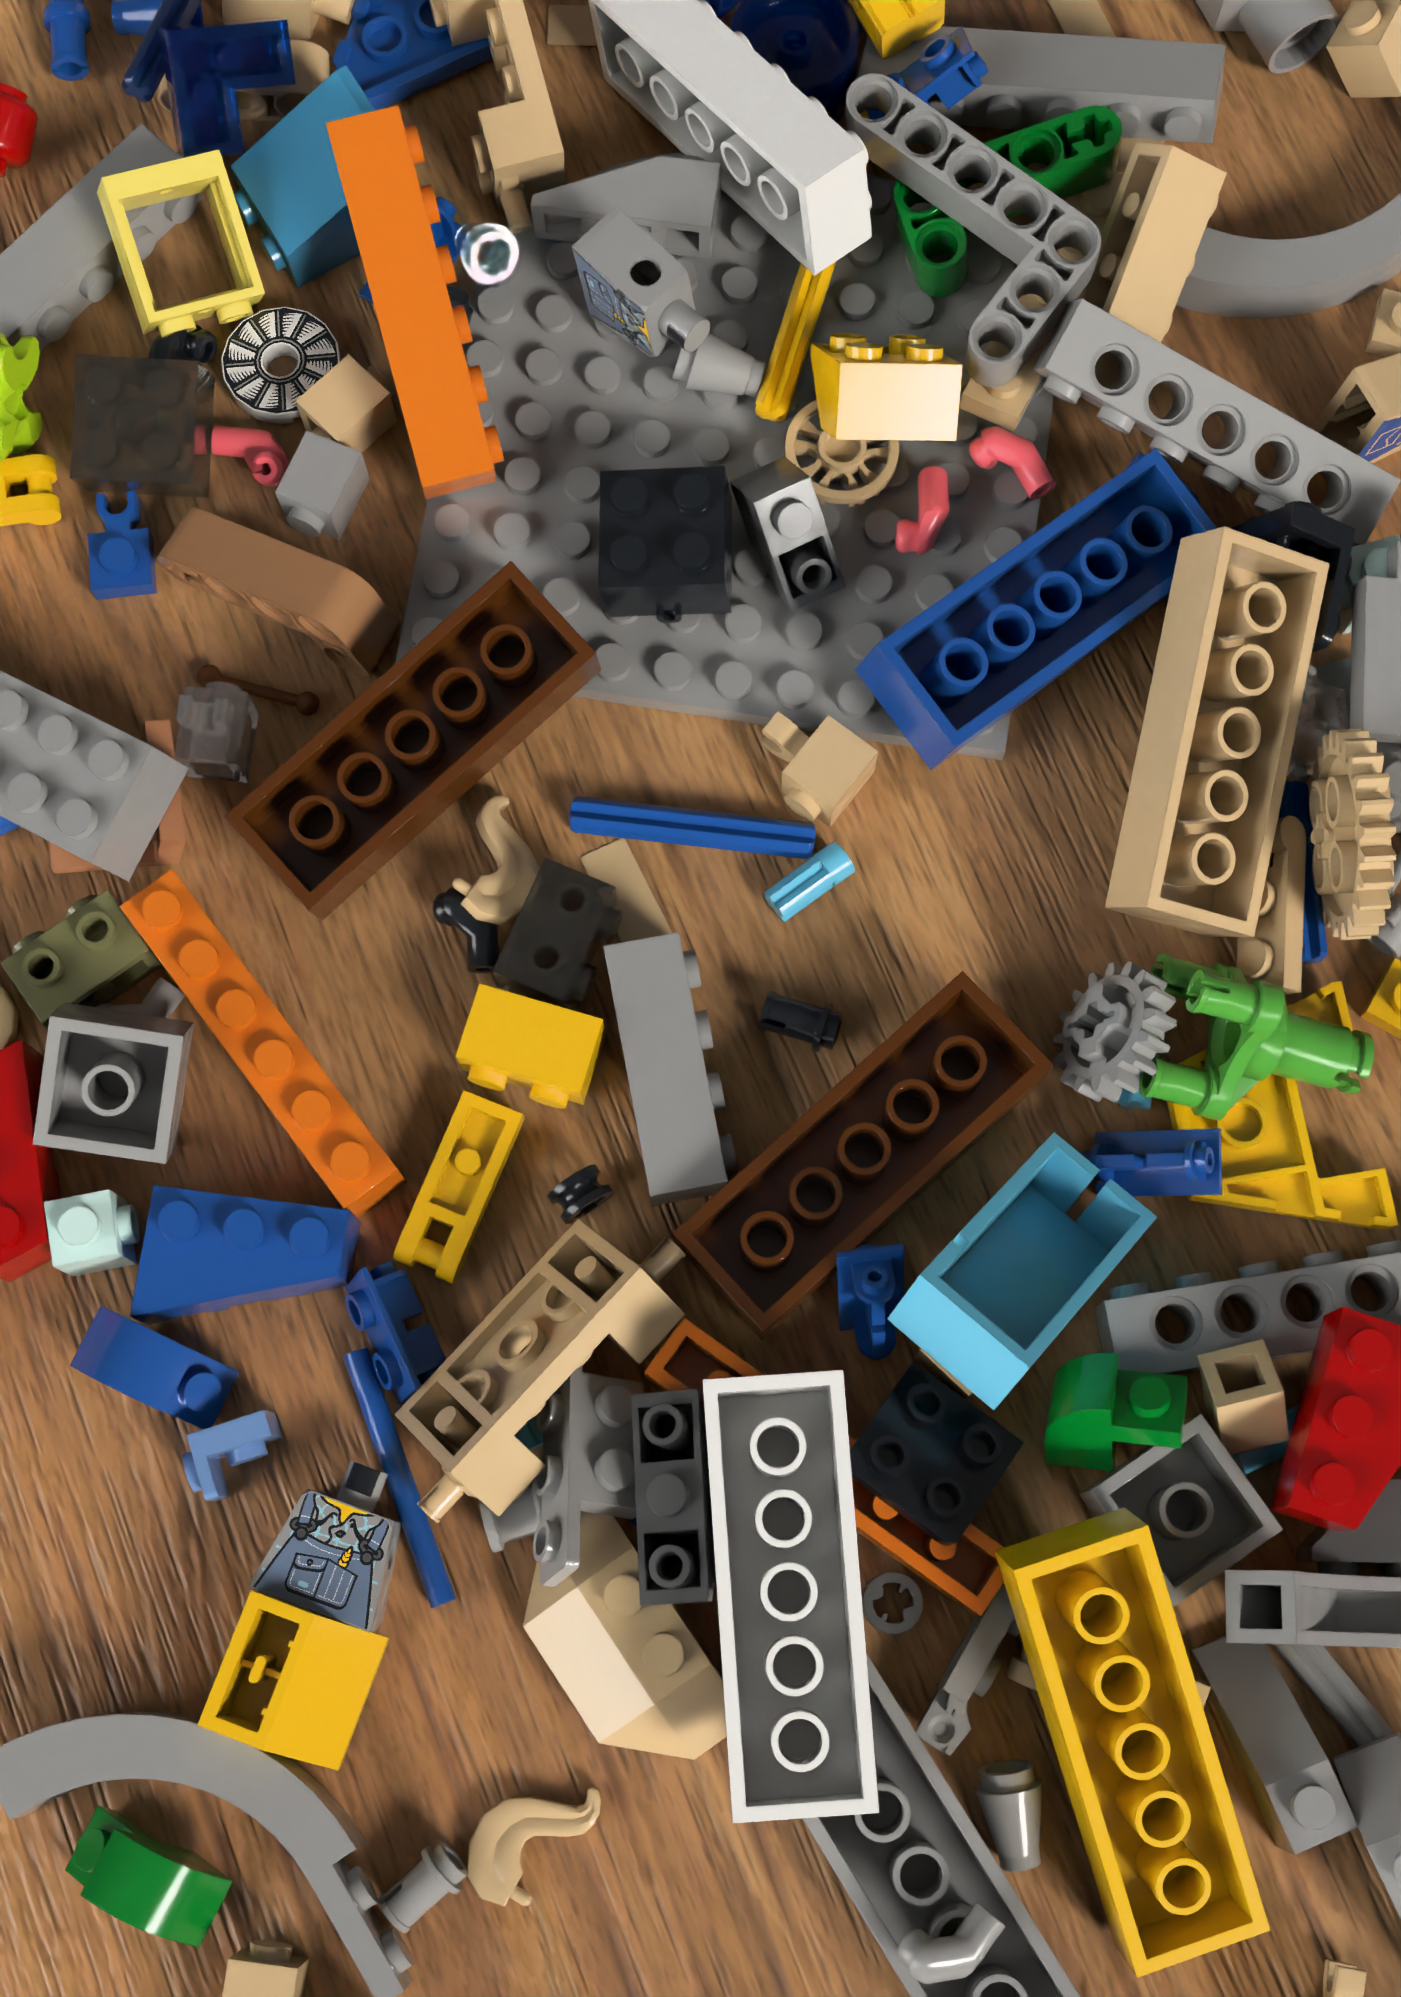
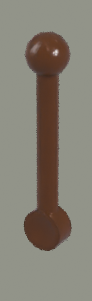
M205 665L197 672L198 683L208 692L216 691L222 687L295 706L299 713L303 715H312L319 709V698L310 691H304L297 695L224 676L214 665Z

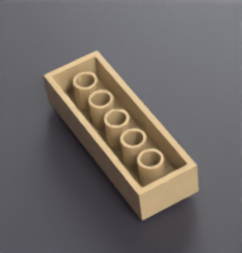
M1225 526L1181 538L1105 908L1208 937L1255 936L1330 563Z

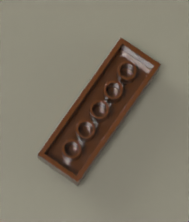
M510 561L224 817L307 910L324 920L601 671L597 654L515 564Z
M962 971L673 1232V1241L686 1254L685 1257L756 1335L763 1340L837 1272L836 1252L854 1250L866 1245L1036 1089L1045 1080L1053 1064Z

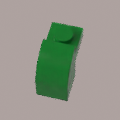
M1118 1353L1089 1354L1065 1363L1056 1372L1052 1384L1044 1436L1046 1464L1113 1471L1117 1442L1181 1449L1187 1401V1376L1120 1370Z
M99 1805L85 1832L78 1840L75 1851L65 1868L66 1872L84 1886L80 1895L99 1909L147 1933L195 1947H200L233 1882L196 1852L154 1840L119 1811Z

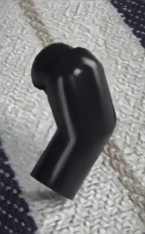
M196 325V330L190 332L182 330L164 338L161 337V334L158 335L152 342L139 390L162 399H168L177 369L198 361L201 363L209 362L217 352L215 336L210 331L203 330L199 325Z
M454 887L449 888L447 892L438 894L433 901V915L440 924L455 925L467 936V970L471 973L479 974L497 972L499 970L498 924L476 920L461 905L465 896L454 889Z

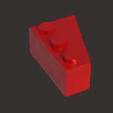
M23 1039L0 1050V1278L8 1282L52 1260L44 1202L61 1199L58 1172L54 1170L52 1147L33 1145L43 1070V1055Z
M1341 1307L1323 1316L1270 1507L1272 1511L1335 1532L1356 1530L1401 1465V1325L1346 1307Z

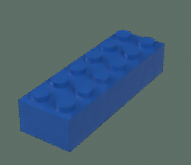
M1155 448L876 644L855 671L929 769L932 770L1166 600L1170 593L1181 538L1217 529V527Z

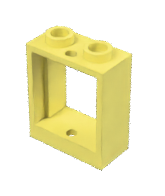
M220 150L101 178L97 194L143 334L160 331L161 337L164 338L178 331L187 330V332L196 330L194 321L217 316L219 324H226L245 319L254 314L252 306H256L260 302L265 291ZM206 192L236 289L157 309L125 211Z

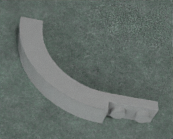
M1401 193L1368 217L1344 228L1315 236L1294 239H1261L1228 234L1206 227L1195 254L1194 267L1185 280L1176 306L1224 317L1275 318L1316 312L1345 303L1372 291L1401 272Z
M1225 1570L1226 1643L1401 1648V1577L1338 1575L1278 1570Z
M127 1711L79 1718L43 1727L0 1746V1803L10 1820L29 1815L59 1796L82 1786L120 1779H156L180 1783L209 1792L232 1803L256 1819L272 1833L294 1858L308 1879L374 1997H396L404 1992L413 1981L407 1971L408 1968L414 1965L407 1945L395 1928L392 1927L385 1932L371 1908L378 1903V1898L371 1882L359 1866H355L350 1870L344 1860L345 1856L366 1843L365 1839L347 1812L328 1790L293 1759L257 1749L198 1726L200 1717L156 1711Z

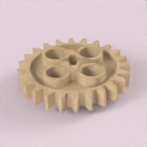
M1330 730L1329 735L1322 737L1323 747H1317L1318 764L1312 766L1314 780L1309 787V814L1313 826L1310 839L1315 845L1312 855L1314 887L1316 892L1321 895L1323 912H1325L1326 928L1332 927L1333 937H1339V940L1372 939V936L1379 935V926H1385L1384 909L1391 908L1388 890L1395 885L1394 861H1396L1397 855L1391 846V837L1396 833V826L1390 822V812L1394 805V799L1390 795L1389 773H1382L1384 755L1383 752L1377 753V739L1370 738L1369 730Z

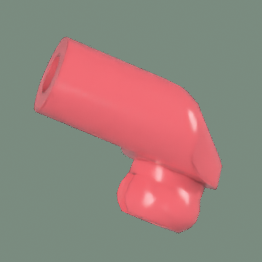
M215 425L213 428L211 448L214 455L244 458L252 471L254 479L260 484L269 487L280 484L290 463L288 456L271 432L262 429Z
M994 426L981 430V437L974 439L970 444L969 453L973 461L980 468L992 469L999 461L1012 467L1031 500L1045 496L1057 484L1034 443L1028 439Z
M926 467L918 474L919 509L917 521L901 519L896 523L895 548L900 553L916 552L917 557L933 549L950 509L948 474L941 467Z

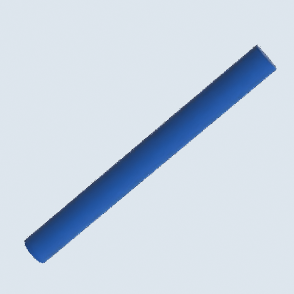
M368 1348L355 1350L344 1355L343 1359L383 1472L388 1474L386 1482L432 1609L455 1600L456 1596L427 1514L417 1505V1502L421 1501V1497L381 1384L376 1376Z

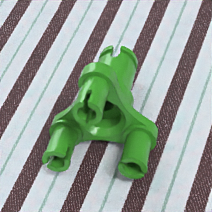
M1161 953L1156 958L1159 964H1153L1151 973L1168 983L1165 992L1176 998L1186 1000V1008L1189 1012L1207 1015L1208 1044L1205 1064L1202 1069L1154 1057L1153 1062L1157 1068L1155 1075L1152 1076L1145 1072L1140 1075L1139 1093L1143 1097H1153L1191 1107L1194 1115L1220 1121L1254 1085L1268 1078L1271 1074L1328 1089L1336 1087L1338 1091L1351 1095L1359 1092L1361 1085L1358 1079L1349 1077V1071L1358 1073L1359 1077L1368 1079L1374 1061L1375 1050L1374 1041L1370 1033L1359 1030L1351 1032L1348 1027L1288 1012L1283 987L1258 979L1248 984L1240 968L1217 962L1211 967L1173 958L1165 953Z

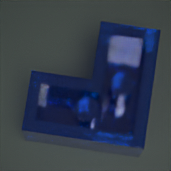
M273 17L158 28L177 153L182 158L214 150H220L221 156L245 153L236 90L296 84L287 19Z

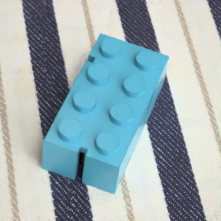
M1055 1132L970 1220L955 1239L921 1272L887 1318V1320L992 1410L997 1408L1157 1218L1156 1215L1111 1178L1076 1222L1067 1216L1068 1210L1100 1169Z

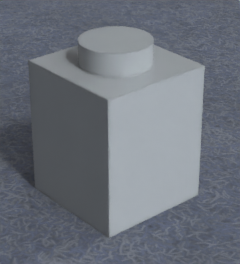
M306 430L275 491L287 523L295 530L311 537H318L320 533L340 540L370 480L362 452Z

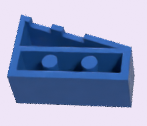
M154 1185L130 1317L144 1324L151 1325L166 1322L168 1319L202 1312L212 1313L264 1300L274 1301L345 1287L352 1278L361 1222L350 1210Z

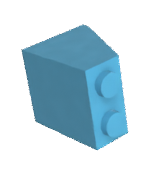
M346 65L335 70L231 165L239 189L233 192L242 219L248 227L255 223L258 224L265 235L259 239V242L271 266L276 272L285 268L297 288L360 255L326 122L375 111V109Z

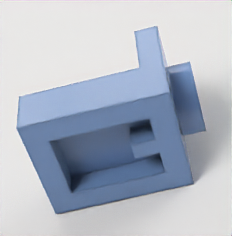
M261 1410L186 1435L191 1451L183 1454V1465L191 1489L194 1492L202 1490L206 1501H219L230 1497L220 1459L227 1457L231 1467L268 1455L266 1443L283 1438L276 1413Z

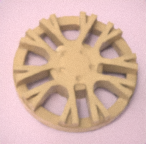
M817 399L803 407L795 415L788 427L784 455L800 469L801 467L796 456L809 455L816 459L814 464L801 469L810 476L811 481L821 469L827 473L818 484L812 481L817 499L820 501L819 504L825 505V502L848 504V507H854L857 503L859 505L864 504L866 499L879 495L880 491L887 487V483L892 478L896 469L899 456V440H836L827 432L818 430L809 421L811 417L819 413ZM797 434H799L812 441L818 442V445L796 439ZM883 442L888 443V447L867 449V446ZM875 461L884 463L886 466L878 476L867 469L864 463ZM858 472L865 483V486L861 488L853 477V474ZM834 479H842L847 485V491L829 489V484Z

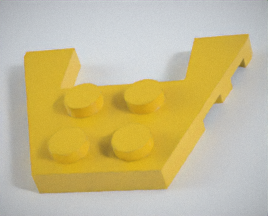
M1342 981L1331 982L1310 996L1287 1006L1288 1012L1348 1027L1351 1032L1353 1031ZM1207 1049L1178 1064L1202 1069L1205 1064ZM1271 1074L1268 1078L1254 1085L1220 1121L1194 1115L1191 1107L1167 1101L1173 1130L1221 1129L1222 1195H1188V1200L1376 1230H1388L1399 1225L1385 1168L1326 1178L1318 1177L1296 1080Z

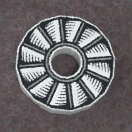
M279 307L261 310L243 320L227 338L221 361L225 384L238 407L257 420L280 425L294 423L293 418L301 417L295 401L341 361L338 343L324 322L308 311L290 307ZM280 356H290L298 360L297 367L286 376L278 377L267 372L269 364Z

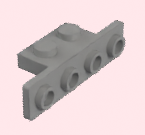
M582 1365L551 1395L543 1409L536 1415L537 1429L543 1432V1456L540 1460L546 1465L535 1477V1491L538 1496H542L541 1522L536 1529L533 1541L534 1559L540 1562L541 1585L556 1587L578 1569L580 1564L581 1511L627 1519L636 1517L631 1394H643L644 1383L582 1372Z

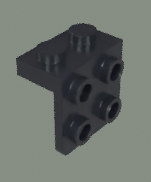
M1303 501L1289 502L1284 507L1259 517L1250 518L1246 522L1230 528L1330 563L1312 653L1327 648L1331 644L1340 625L1339 609L1345 579L1352 565L1351 550L1356 529L1322 514L1321 508L1317 505Z
M913 1361L850 1449L852 1479L939 1544L950 1546L955 1544L963 1535L1024 1442L949 1388L943 1381Z

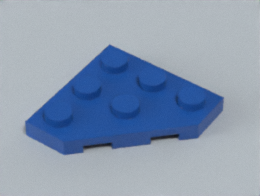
M356 0L352 9V23L345 40L339 41L332 61L335 70L345 65L348 67L373 108L380 110L493 58L488 38L452 46L447 25L436 27L429 0Z

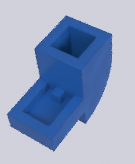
M100 1306L70 1364L71 1367L131 1398L203 1430L213 1426L239 1374V1371L103 1306Z

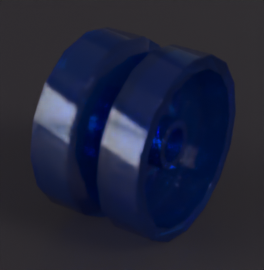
M742 0L732 17L731 30L743 33L760 56L769 64L775 63L779 65L795 87L807 97L813 96L818 99L828 116L835 122L839 121L846 112V93L851 83L855 81L860 26L852 5L847 0Z

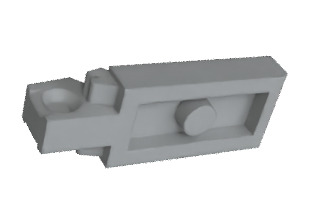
M1004 1583L982 1616H975L936 1686L938 1688L914 1729L918 1737L950 1756L971 1730L966 1711V1704L973 1692L983 1697L998 1674L1002 1661L994 1657V1654L1006 1632L1014 1637L1019 1634Z

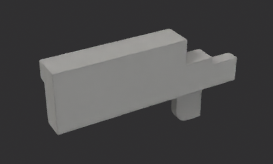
M1401 542L1395 543L1387 550V577L1366 575L1353 586L1350 729L1369 730L1370 738H1376L1377 742L1401 744Z

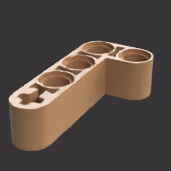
M196 507L188 509L157 556V561L160 565L182 582L310 636L330 660L341 668L362 678L369 677L400 627L399 621L374 588L350 569Z

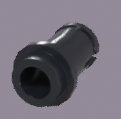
M770 990L762 1010L761 1017L763 1019L759 1022V1030H768L813 1044L812 1050L819 1052L821 1047L833 1050L840 1031L843 1013L833 1011V1004L828 1002L822 1008L779 995L777 992Z

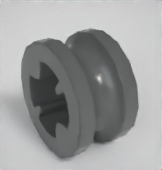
M885 1572L873 1577L865 1586L862 1594L863 1613L866 1620L875 1629L887 1634H900L911 1629L919 1621L923 1611V1595L919 1586L909 1576L899 1572ZM894 1582L899 1584L896 1590L897 1593H902L904 1589L907 1590L911 1605L901 1609V1621L888 1623L885 1622L888 1616L887 1613H882L880 1617L877 1616L873 1607V1600L883 1597L882 1585Z

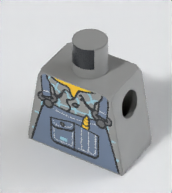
M615 206L572 245L589 314L595 321L651 358L662 355L674 342L685 351L692 352L705 341L710 331V322L695 310L687 270L618 207Z
M350 1461L336 1498L315 1490L306 1489L253 1576L249 1587L367 1632H378L384 1618L402 1525L399 1521L374 1512L388 1474Z

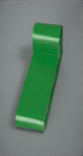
M1095 105L1081 108L984 142L983 144L1055 195L1064 199L1101 186L1114 177L1120 164L1122 126L1115 112L1107 107ZM1033 163H1040L1047 166L1041 170H1030L1026 168L1027 165ZM964 178L957 183L961 187L971 190L967 187L982 182L975 178ZM897 179L893 190L897 231L915 281L920 289L930 296L939 298L951 296L958 292L967 280L968 253L966 232H969V230L934 205L927 210H912L910 207L917 203H931ZM1015 212L1009 214L1007 218L1021 214L1022 212ZM942 253L953 257L942 263L928 260L930 257Z

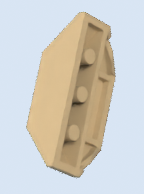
M581 1511L579 1567L556 1587H550L540 1584V1562L536 1563L523 1628L598 1743L695 1760L727 1737L723 1678L674 1604L640 1606L638 1550L616 1517Z

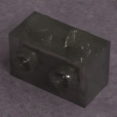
M545 858L493 969L498 987L521 996L567 1009L571 1008L574 999L584 1002L597 973V967L591 965L600 943L605 945L611 944L622 919L623 911L616 908L618 902L615 886Z

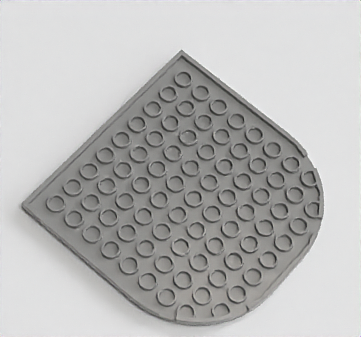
M669 153L643 157L611 166L602 171L589 175L583 179L599 175L605 172H609L618 168H622L628 165H632L638 162H642L658 156L679 158L681 156H685V154ZM867 174L868 191L872 199V207L870 208L872 238L836 261L787 417L784 421L775 423L756 415L755 402L801 262L722 189L711 259L679 255L672 256L685 267L689 274L695 310L709 320V333L754 356L755 359L766 362L755 398L744 394L742 396L685 389V382L672 378L681 348L678 344L674 342L662 355L651 358L590 317L572 245L575 244L574 242L535 238L534 227L521 233H511L496 251L480 277L469 303V306L473 309V315L469 324L473 342L462 345L467 366L480 365L489 401L478 404L483 426H496L504 461L494 464L496 482L428 499L395 663L507 563L512 561L597 654L601 671L572 697L767 725L776 712L779 711L797 725L801 731L815 732L829 715L862 740L913 747L855 669L876 644L1036 533L1040 498L1031 500L1028 497L1012 467L999 461L992 469L980 468L973 461L969 453L971 442L981 437V430L998 425L959 408L956 441L899 440V456L896 469L892 478L887 483V487L881 490L879 495L866 499L864 504L859 505L857 503L854 507H848V504L825 502V505L819 504L846 587L792 613L786 608L748 537L729 483L732 496L731 613L684 614L681 620L676 623L660 622L656 615L609 617L598 589L600 471L725 466L728 482L784 457L785 438L791 421L803 407L816 400L810 358L811 343L830 344V335L835 333L867 336V343L889 345V336L894 334L926 337V344L942 346L944 355L963 365L960 389L961 401L962 394L971 379L965 366L969 330L974 320L1015 268L1006 256L969 231L966 232L968 276L966 283L958 292L951 296L939 298L926 294L915 281L897 231L893 194L896 182L880 176ZM917 203L910 208L922 211L931 208L933 205ZM942 253L936 254L928 260L942 263L953 257ZM990 342L981 345L980 349L985 352ZM1043 376L1016 430L1012 433L1032 441L1045 462L1052 417L1053 394L1043 388L1046 382V377ZM819 413L809 419L818 430L824 431L820 426ZM797 434L796 439L818 445V442L812 441L799 434ZM883 442L867 446V449L888 447V443ZM809 455L796 456L801 469L814 464L816 461L814 457ZM875 461L864 463L867 469L878 476L886 466L884 463ZM926 467H941L948 474L950 509L933 549L917 557L916 552L900 553L895 548L896 523L901 519L917 521L919 509L918 474ZM821 469L812 481L818 484L827 473ZM858 472L853 474L860 488L865 486ZM834 479L829 484V489L847 491V485L842 479ZM666 610L664 614L673 615L675 611ZM1011 713L955 754L1003 760Z

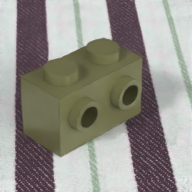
M108 890L99 896L89 895L75 902L67 910L64 920L46 932L37 931L21 939L13 947L12 955L0 963L39 1021L46 1028H48L49 1016L64 1002L96 1007L102 1003H110L163 966L119 907L121 904Z

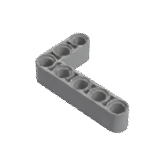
M869 73L860 76L851 83L846 93L845 131L852 130L861 138L867 149L868 157L872 162L1018 265L974 320L969 330L965 366L968 374L976 383L985 387L1005 385L1018 374L1056 326L1068 302L1075 301L1089 284L1094 274L1101 248L1099 229L1087 216L893 79L879 73ZM868 109H878L886 115L874 120L862 117L860 113ZM917 143H926L935 150L932 153L922 155L912 152L909 147ZM964 178H975L980 180L984 186L976 190H967L957 182ZM1015 212H1022L1030 215L1034 222L1028 225H1016L1010 222L1007 216ZM1064 247H1072L1079 250L1084 255V258L1077 261H1067L1061 258L1056 251ZM1027 294H1035L1042 297L1047 305L1039 309H1029L1023 306L1018 299ZM990 341H997L1004 344L1010 352L1002 357H991L985 354L980 349V346Z

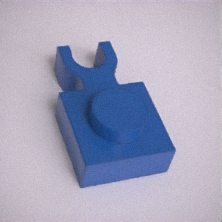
M135 490L126 491L128 505L119 514L110 513V503L104 493L96 494L97 513L104 523L106 531L103 533L87 534L90 587L96 600L157 593L153 536L148 528L135 529L141 520V500Z

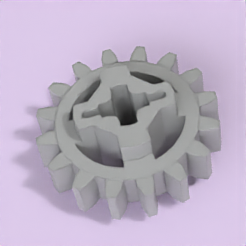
M1129 961L1124 967L1114 962L1109 963L1105 972V978L1092 972L1089 975V988L1083 993L1075 989L1071 994L1076 1005L1072 1012H1061L1059 1019L1064 1022L1063 1032L1053 1037V1044L1063 1048V1051L1053 1060L1054 1066L1064 1071L1060 1078L1061 1082L1096 1102H1100L1103 1097L1112 1102H1118L1122 1088L1134 1094L1139 1091V1076L1143 1072L1154 1076L1157 1072L1156 1065L1153 1062L1156 1053H1167L1171 1047L1164 1041L1165 1032L1176 1027L1177 1020L1165 1014L1176 1002L1174 996L1165 992L1168 983Z

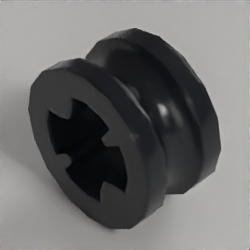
M595 1164L572 1174L547 1195L552 1204L558 1203L563 1207L561 1218L565 1224L572 1223L587 1215L613 1194L609 1184L601 1185L598 1182L597 1177L600 1171Z

